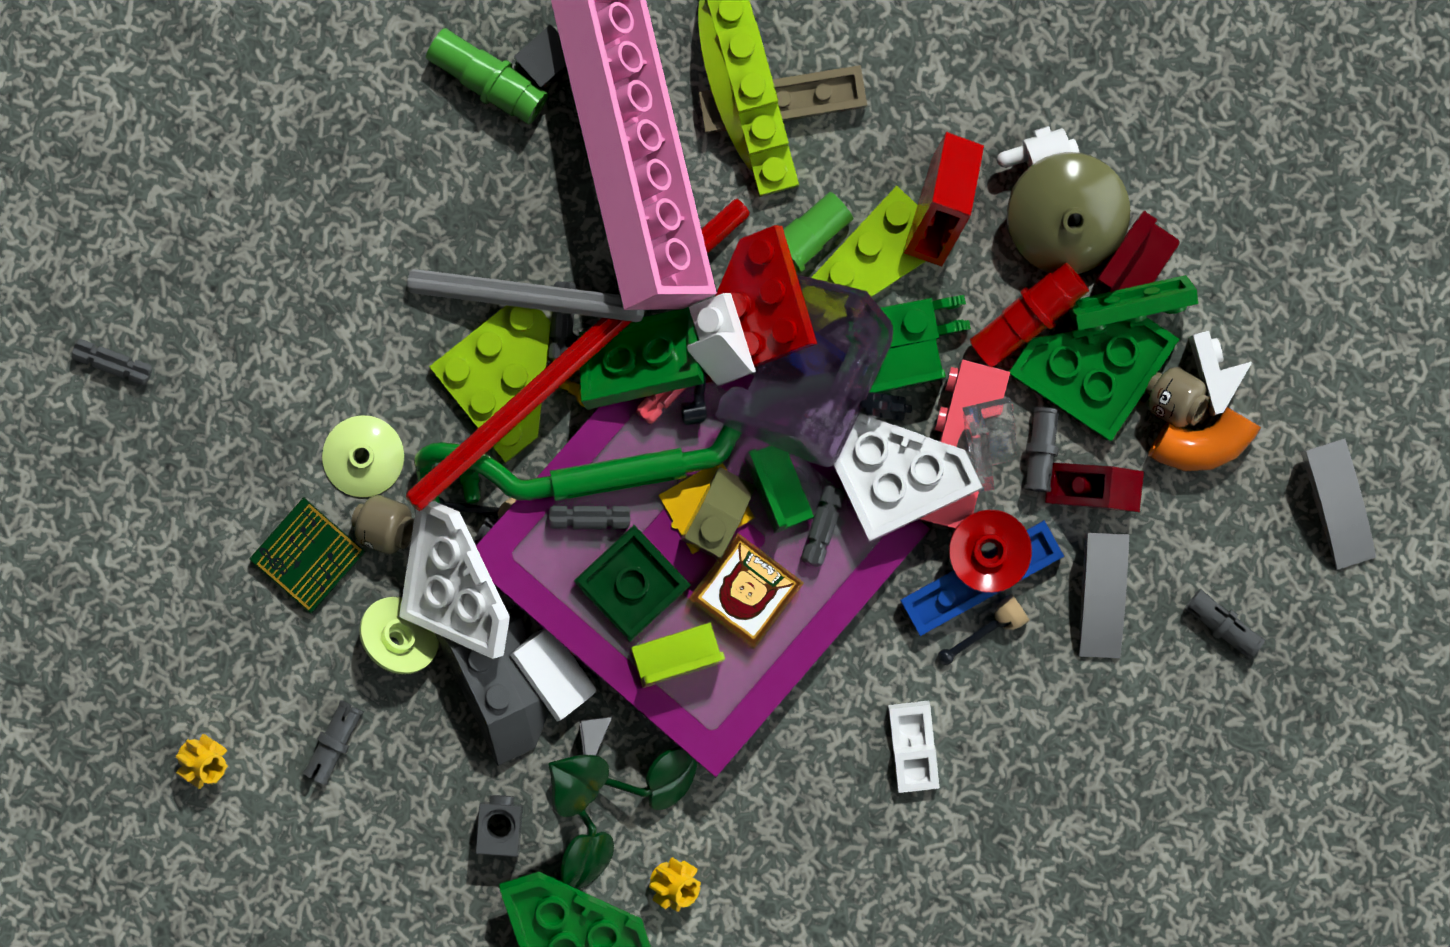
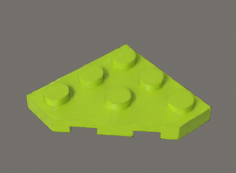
M506 305L429 367L479 428L547 367L551 321L542 310ZM542 403L493 446L505 463L509 462L539 437Z

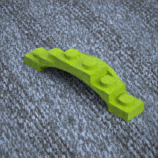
M699 0V37L711 92L737 152L745 165L753 172L759 197L799 187L789 149V141L778 105V97L750 0Z

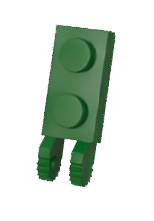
M953 296L932 301V298L851 313L858 354L933 339L937 340L941 335L971 330L969 320H955L948 324L937 326L934 311L957 309L965 305V296Z

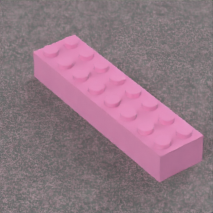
M551 0L624 310L684 309L717 294L646 0Z

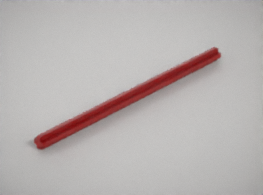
M734 199L701 229L707 254L748 218L750 212L740 200ZM601 318L413 486L406 494L409 503L418 511L423 510L632 321Z

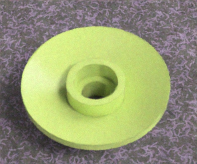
M354 416L340 422L329 433L322 452L323 467L329 480L340 491L355 497H372L383 493L396 482L404 464V449L396 431L383 420L372 416ZM360 448H365L369 452V459L364 464L357 463L354 458L355 452Z
M401 597L380 599L366 610L361 619L360 639L364 650L378 666L387 671L397 674H412L421 671L430 664L437 653L439 641L435 633L399 617ZM390 637L396 638L399 641V645L393 643Z

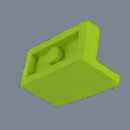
M711 622L630 648L643 688L721 664L726 660L724 653L719 651Z

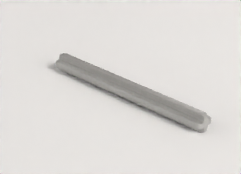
M418 269L411 270L407 279L409 292L414 294L633 322L642 321L645 310H624L621 295Z

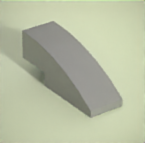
M1345 438L1301 452L1313 489L1311 493L1336 570L1376 558L1363 497Z
M1085 533L1079 657L1120 658L1127 589L1129 534Z

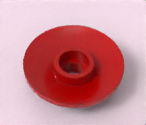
M981 510L967 516L954 530L949 545L950 562L958 578L967 586L981 592H1000L1014 586L1027 572L1032 557L1031 540L1023 524L1014 516L999 510ZM988 542L993 543L996 547V553L991 558H985L981 553L982 546Z

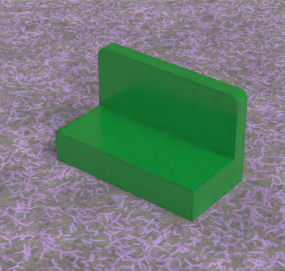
M936 339L855 356L864 397L868 396L869 392L884 393L936 382L946 378L945 370L942 369Z
M784 441L758 451L755 448L746 453L744 460L774 534L814 518Z

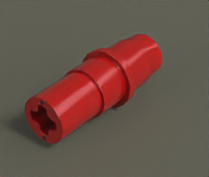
M1066 262L1055 272L1047 274L1030 289L1023 288L1020 291L1021 296L1002 310L1001 315L970 338V342L985 363L990 367H995L1025 342L1031 341L1044 329L1054 328L1056 326L1055 321L1076 305L1075 302L1087 294L1089 289L1077 272Z

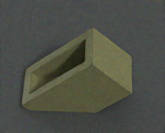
M718 467L680 540L715 559L721 558L741 522L756 486Z

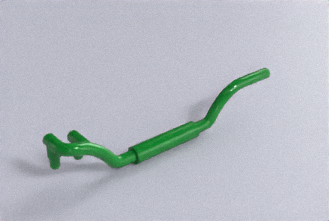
M851 369L785 380L755 392L731 414L721 428L713 445L705 449L682 452L681 448L652 452L550 470L551 476L529 480L518 479L502 464L484 454L459 476L460 483L463 486L464 498L467 503L479 502L481 497L479 474L494 483L505 495L513 499L535 500L554 496L555 501L684 479L688 472L710 469L721 465L731 455L736 442L746 427L768 408L790 400L853 390ZM439 442L431 443L421 448L414 458L418 482L460 444ZM439 495L433 501L440 503Z

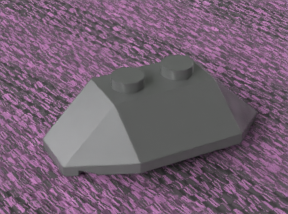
M509 614L510 619L504 656L494 659L435 633L497 766L534 749L549 714V710L510 656L530 637L522 617Z

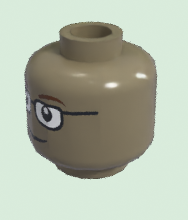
M1172 367L1163 374L1160 372L1156 373L1146 388V393L1150 395L1148 402L1150 412L1178 428H1183L1189 424H1197L1204 416L1210 403L1206 384L1179 367Z
M375 495L370 497L365 504H359L355 508L351 524L355 527L356 539L362 546L389 555L396 553L399 549H405L410 544L414 518H412L411 510L407 505L382 495Z

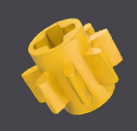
M202 734L200 740L187 739L175 757L182 766L176 773L198 789H201L204 783L216 784L228 767L225 759L222 757L227 752V749L206 734Z
M673 857L670 858L669 862L659 864L650 877L649 888L657 892L652 900L664 909L670 907L676 912H679L681 907H688L693 904L700 892L701 882L693 878L698 869L685 860L679 862Z

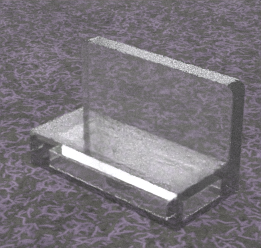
M1010 397L962 408L967 455L983 489L978 491L979 493L994 490L993 465L1014 461L1018 458L1014 410Z

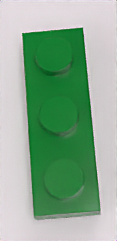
M1186 275L1080 298L1075 302L1076 305L1068 310L1069 317L1079 331L1094 332L1106 328L1107 324L1120 321L1127 323L1140 322L1146 319L1147 315L1160 312L1167 314L1180 313L1186 310L1187 306L1196 305L1199 302L1196 287Z

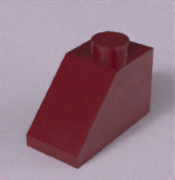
M1053 463L1051 492H1046L1045 503L1140 512L1144 471L1114 466Z

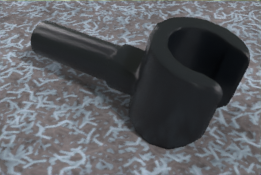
M704 369V384L695 386L694 402L681 403L682 420L685 425L701 424L707 417L704 401L707 373Z

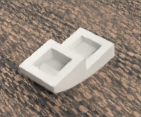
M920 701L888 705L898 792L939 789L930 702Z

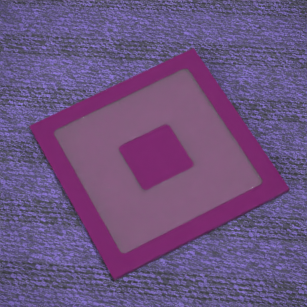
M753 374L719 386L716 383H706L704 401L707 417L703 423L695 425H685L682 420L681 403L694 402L695 386L687 387L667 409L663 407L662 414L652 424L645 422L636 412L637 406L646 397L599 407L537 478L551 476L550 470L681 448L682 452L711 447L731 414L743 401L766 386ZM785 402L776 404L758 415L743 431L731 455L723 464L727 471L755 486L744 459L746 453L755 448L758 451L784 441L794 468H801L808 478V481L801 485L814 516L817 508L820 506L807 493V488L813 486L819 499L826 486L836 487L845 492L842 507L837 509L839 516L830 544L825 546L827 554L824 563L820 567L806 564L801 560L804 547L810 542L807 538L813 519L774 534L756 487L748 503L755 519L736 529L722 557L715 559L700 550L692 554L687 544L680 540L682 535L679 530L672 528L671 523L673 520L658 495L699 471L686 473V478L559 501H555L554 496L535 500H516L476 545L488 573L498 589L715 778L930 530L918 519L870 542L819 432ZM552 506H567V509H573V506H606L607 509H612L613 506H627L630 509V526L627 529H612V526H607L606 529H573L572 526H567L566 529H552L549 526V510ZM635 525L691 586L629 643L573 581L625 532ZM738 536L801 583L755 645L692 598ZM711 622L719 651L724 653L726 659L723 663L645 688L642 687L630 650L631 647Z

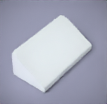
M545 629L533 633L510 655L557 722L570 714L596 692L595 686L571 652Z

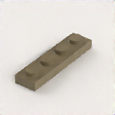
M861 65L773 79L783 121L867 108ZM711 90L700 91L699 98L705 134L727 131Z

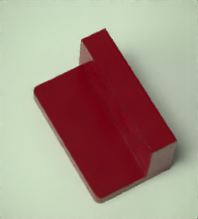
M1143 211L1097 277L1095 283L1112 292L1154 282L1178 247L1179 239L1156 225L1155 223L1158 219Z

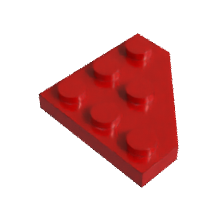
M774 225L739 239L715 296L722 293H731L754 368L816 345L817 340L783 227ZM707 374L706 383H715Z

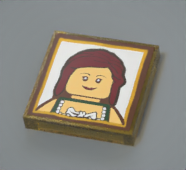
M737 533L722 557L716 561L688 598V601L754 650L804 582Z

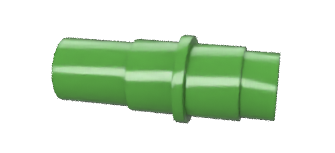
M447 28L442 29L427 51V60L457 78L462 85L481 96V102L486 105L492 103L510 116H516L528 125L536 119L547 101L548 93L534 85L532 80L514 70L511 62L508 60L502 62L485 50H479Z
M832 192L827 193L799 219H794L783 229L795 270L800 274L806 269L804 265L823 249L822 246L854 219L844 203Z

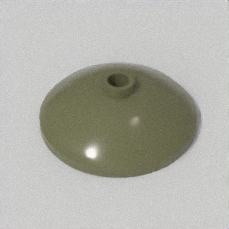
M1078 152L1053 154L1030 166L1014 185L1007 206V224L1015 246L1031 264L1051 273L1055 272L1066 262L1077 274L1098 267L1107 261L1119 248L1127 233L1130 221V201L1127 190L1119 176L1100 159ZM1080 214L1081 219L1077 225L1069 226L1067 224L1070 215Z

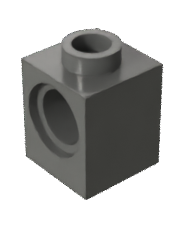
M551 24L514 56L516 63L536 86L543 91H546L567 72L559 33Z
M490 795L489 802L480 803L476 854L516 857L520 854L523 805L514 804V796ZM501 813L510 819L511 831L509 834L497 836L491 832L489 820L492 815Z

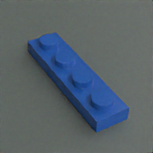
M1045 520L1027 529L1032 544V557L1029 568L1021 580L1064 557ZM996 547L982 555L985 558L993 557L996 553ZM953 570L900 599V602L919 636H922L999 592L990 593L975 590L962 582Z

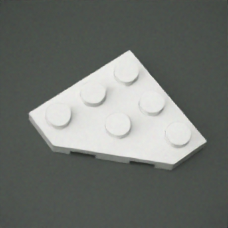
M856 411L817 428L870 542L983 489L964 449L945 444Z
M432 501L423 510L418 511L416 509L399 617L492 659L504 656L510 616L460 512Z

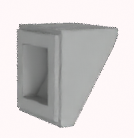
M613 716L581 721L580 730L584 755H597Z

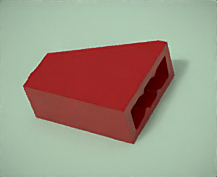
M949 132L945 133L931 159L905 245V254L941 267L943 266L971 216L984 145Z

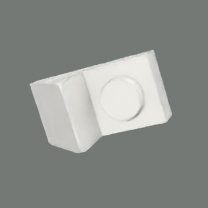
M722 293L689 307L699 341L688 345V352L717 386L756 372L731 293Z
M1209 331L1189 337V342L1200 380L1207 386V396L1210 397L1208 406L1210 416H1214L1224 412L1252 362L1220 370L1218 363L1223 362L1224 359L1219 340L1217 338L1211 339Z

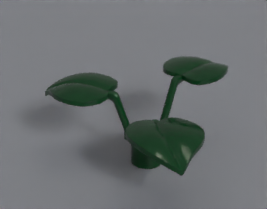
M680 747L669 749L654 760L647 773V787L644 788L608 778L609 765L602 757L597 755H579L550 762L549 770L554 810L562 817H572L578 814L587 827V835L581 834L573 838L564 853L561 865V882L579 890L597 879L612 859L614 852L612 836L607 832L597 833L596 826L585 811L589 803L595 800L599 789L603 785L641 797L649 796V806L654 810H663L676 804L689 790L696 774L698 762Z

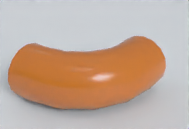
M1226 407L1220 418L1212 426L1200 431H1189L1184 428L1175 427L1167 422L1154 440L1148 456L1161 464L1184 472L1213 470L1236 459L1255 439L1261 427Z

